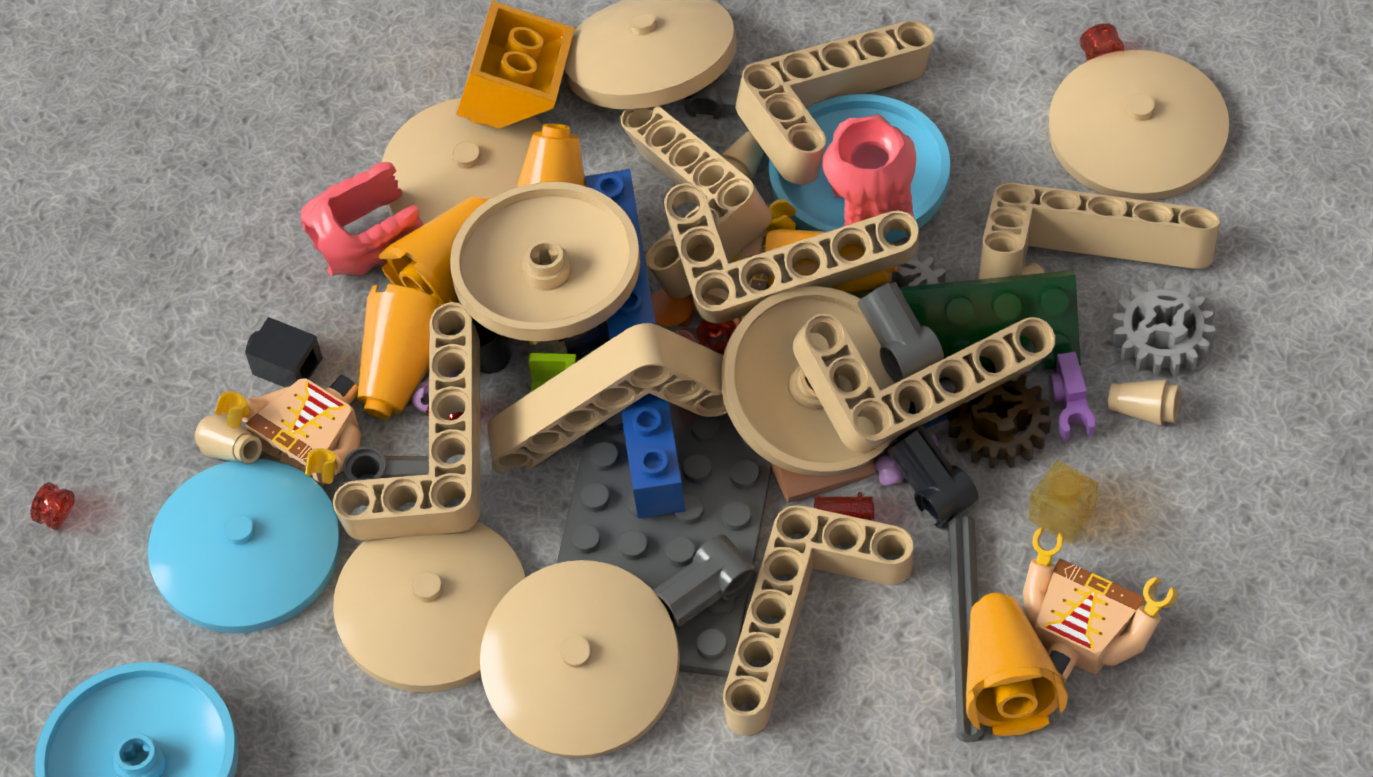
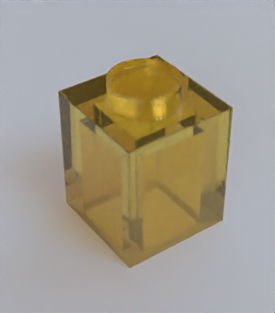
M1056 460L1031 493L1028 521L1040 528L1044 527V530L1056 537L1061 532L1065 542L1070 544L1095 511L1099 483L1063 462Z

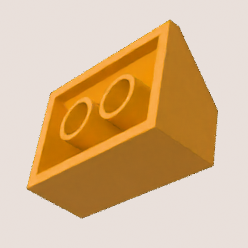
M491 0L456 115L467 118L476 124L488 125L499 129L553 109L575 28Z

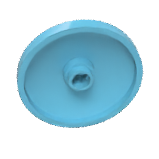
M871 94L837 96L806 108L826 136L824 153L833 142L834 132L839 124L849 118H862L880 114L892 126L899 128L904 134L908 135L914 142L917 162L910 186L913 214L918 224V229L923 227L938 212L949 189L950 154L942 133L925 114L899 100ZM823 158L818 177L815 181L803 185L785 180L769 159V182L774 201L784 199L796 209V214L790 216L796 223V228L806 231L829 232L843 227L845 223V200L843 197L836 198L832 185L823 171ZM892 230L886 234L885 239L888 243L908 236V234L902 230Z
M257 459L250 464L229 461L196 474L176 489L167 499L151 529L148 546L150 570L163 599L178 615L199 627L223 633L260 631L295 617L313 603L323 592L339 560L341 550L340 526L333 504L326 492L313 478L305 475L303 471L291 465L268 459Z
M137 662L124 664L104 670L88 678L70 691L55 707L39 736L35 752V777H234L238 763L237 732L231 715L220 695L198 675L181 667L166 663Z

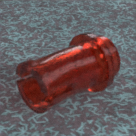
M858 492L857 496L821 497L820 495H815L814 497L815 509L874 521L873 496H864V492Z

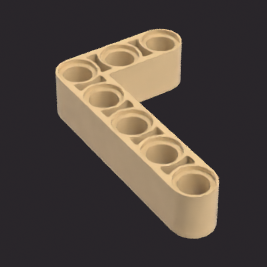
M904 21L752 63L746 66L742 72L735 109L780 175L785 180L794 184H809L818 177L826 146V136L806 108L829 98L850 94H866L918 79L926 70L934 42V33L930 27L922 22Z
M660 106L624 110L621 116V125L641 155L676 185L690 183L702 189L709 204L728 262L769 226L772 219L771 211L752 181ZM699 206L693 209L684 218H690L694 216L699 211ZM670 229L648 250L646 264L668 296L684 298L692 293ZM699 245L692 249L689 257L698 262L706 261L713 255L714 250L709 246Z
M690 183L678 184L670 189L664 201L668 223L696 308L702 318L712 323H723L745 316L761 301L776 293L804 286L831 288L902 265L910 261L918 249L919 230L917 222L907 212L897 210L728 264L709 204L702 189ZM691 202L699 206V211L690 218H681L675 214L678 206L683 203ZM892 230H902L909 235L910 239L902 246H893L886 242L884 237ZM855 244L863 248L865 253L858 260L848 261L840 256L839 251L846 245ZM699 245H706L714 250L713 255L708 260L702 262L692 260L689 254L693 248ZM802 259H811L818 263L819 269L812 275L803 276L795 272L794 266ZM757 274H768L774 279L773 284L766 290L758 291L749 286V281ZM714 288L724 289L729 294L724 303L715 306L707 304L703 300L704 295Z
M1019 183L1002 184L995 189L982 240L979 279L1022 275L1028 246L1185 268H1206L1212 265L1215 258L1220 218L1216 213L1199 207Z
M450 302L442 304L435 309L430 319L429 474L355 480L339 487L334 494L333 507L345 531L354 539L372 540L459 533L472 528L479 519L481 512L480 339L473 318L460 303ZM463 329L456 335H448L452 330ZM463 370V372L456 377H447L453 371ZM464 412L458 419L446 420L453 413ZM454 455H464L456 463H446ZM464 498L462 503L456 507H445L452 499ZM416 502L410 510L398 511L403 504ZM368 506L363 513L355 516L350 515L357 507Z
M821 313L810 318L797 333L793 341V352L842 442L852 451L864 453L1031 370L1052 351L1055 345V335L1053 329L1044 320L1035 317L1026 318L881 391L846 328L838 318L831 314ZM810 333H819L824 336L828 342L829 349L824 350L816 347L811 342ZM1020 336L1028 338L1033 343L1035 353L1028 352L1021 346ZM980 356L987 357L994 363L996 373H990L981 366ZM834 375L846 377L851 383L852 392L840 390L835 385ZM939 376L951 379L955 385L956 393L945 391L940 385ZM903 396L910 399L915 405L916 414L905 412L899 405L898 397ZM857 417L869 419L874 424L875 434L871 435L863 432L858 426Z
M652 323L634 325L509 406L488 422L487 429L493 468L501 474L505 473V469L526 466V470L531 469L648 393L701 416L717 417L724 415L728 412L721 389L723 355Z
M793 505L784 508L778 513L723 691L725 720L733 732L740 735H754L763 730L769 721L812 570H822L885 585L903 583L910 577L913 571V540L905 529L806 506ZM793 533H802L806 535L804 538L801 539H791L787 537ZM840 543L853 545L852 548L847 550H840L834 546ZM888 553H895L901 557L896 560H887L882 556ZM782 574H789L794 576V578L789 581H779L775 579V577ZM769 616L782 618L780 622L775 624L762 622L764 618ZM755 659H765L770 662L764 667L749 665ZM744 702H752L757 705L754 710L748 712L735 708Z

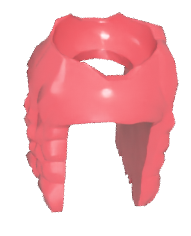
M880 114L862 118H849L840 123L834 132L833 142L823 155V171L832 185V191L836 198L843 197L845 200V223L843 227L897 210L907 212L914 217L910 184L915 174L917 162L915 144L908 135L904 134L899 128L892 126Z
M377 163L364 173H358L352 178L344 179L339 184L329 186L324 193L311 199L301 209L300 221L303 230L310 236L314 243V248L321 251L329 264L327 272L330 277L339 274L349 276L365 275L373 267L385 264L387 260L379 259V254L389 245L424 225L415 204L358 235H351L343 228L402 196L401 188L397 184L398 180L393 175L397 170L392 163Z

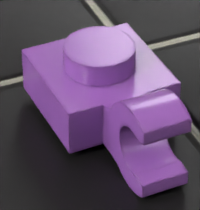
M1076 351L1058 354L1055 374L1049 375V387L1053 402L1062 401L1064 408L1059 417V436L1063 441H1069L1070 424L1080 423L1086 428L1087 436L1092 437L1095 432L1096 419L1087 404V390Z

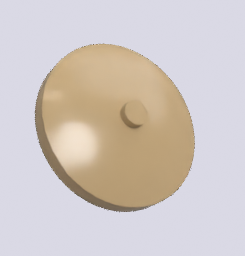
M623 0L593 14L574 30L564 68L566 80L572 91L580 98L594 105L606 108L643 109L678 101L705 88L728 68L737 49V37L733 20L729 12L714 0Z
M1123 50L1107 53L1083 63L1062 81L1050 105L1048 132L1052 149L1061 165L1070 175L1086 187L1104 195L1154 201L1170 198L1194 188L1215 170L1226 149L1229 133V115L1220 91L1204 73L1193 65L1177 57L1156 51Z
M461 98L441 102L419 112L395 133L382 159V162H390L396 168L397 172L393 175L398 180L397 184L402 192V196L387 204L390 213L394 216L401 210L416 204L419 217L423 224H426L471 196L480 199L483 197L491 199L502 192L517 187L534 132L542 131L543 124L535 116L499 129L488 125L476 124L467 118L456 115Z
M539 182L509 189L479 206L466 219L454 239L450 256V270L455 292L460 303L479 324L497 334L513 339L551 341L584 333L615 314L629 298L635 287L640 271V252L636 230L626 212L611 198L592 188L578 184Z
M804 286L771 295L752 308L742 319L730 337L724 352L721 365V389L726 410L734 427L756 453L772 464L790 472L808 476H833L847 473L872 461L893 441L891 440L864 453L854 452L847 448L840 439L793 352V341L806 322L817 314H831L838 318L846 328L880 391L895 384L882 364L880 358L881 345L857 304L861 299L844 291L821 286ZM810 333L811 342L816 347L824 350L829 349L828 342L824 336L819 333ZM834 375L835 385L840 390L852 392L851 383L846 377ZM899 396L898 402L900 407L908 413L911 400L907 397ZM857 417L859 428L866 434L874 435V424L866 417Z
M478 521L469 530L459 533L365 540L349 557L336 584L333 611L337 631L345 650L356 665L366 674L383 684L400 690L425 693L440 692L464 686L482 677L480 670L481 644L488 621L502 598L517 583L526 578L517 554L505 539L493 529Z
M589 560L566 561L544 567L530 574L510 589L499 602L488 621L480 654V670L487 698L504 725L517 738L539 751L565 758L602 756L619 751L639 740L657 723L667 709L677 685L680 666L679 644L673 622L664 604L654 591L641 579L622 568L608 563Z

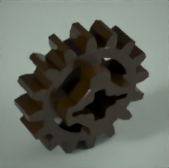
M1021 375L1016 381L1009 380L948 411V434L951 438H957L956 450L960 453L971 449V462L974 464L982 457L989 458V467L991 469H995L998 460L1005 459L1006 464L1010 468H1014L1015 458L1019 455L1027 461L1032 460L1033 447L1044 448L1046 434L1050 433L1051 417H1049L1050 402L1049 400H1041L1042 388L1039 385L1030 389L1026 388L1027 376ZM1026 430L1020 436L1016 437L1019 431Z

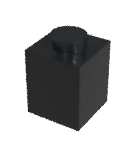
M270 317L267 318L259 331H255L250 336L245 350L252 375L284 388L290 387L299 379L309 380L323 359L316 335Z

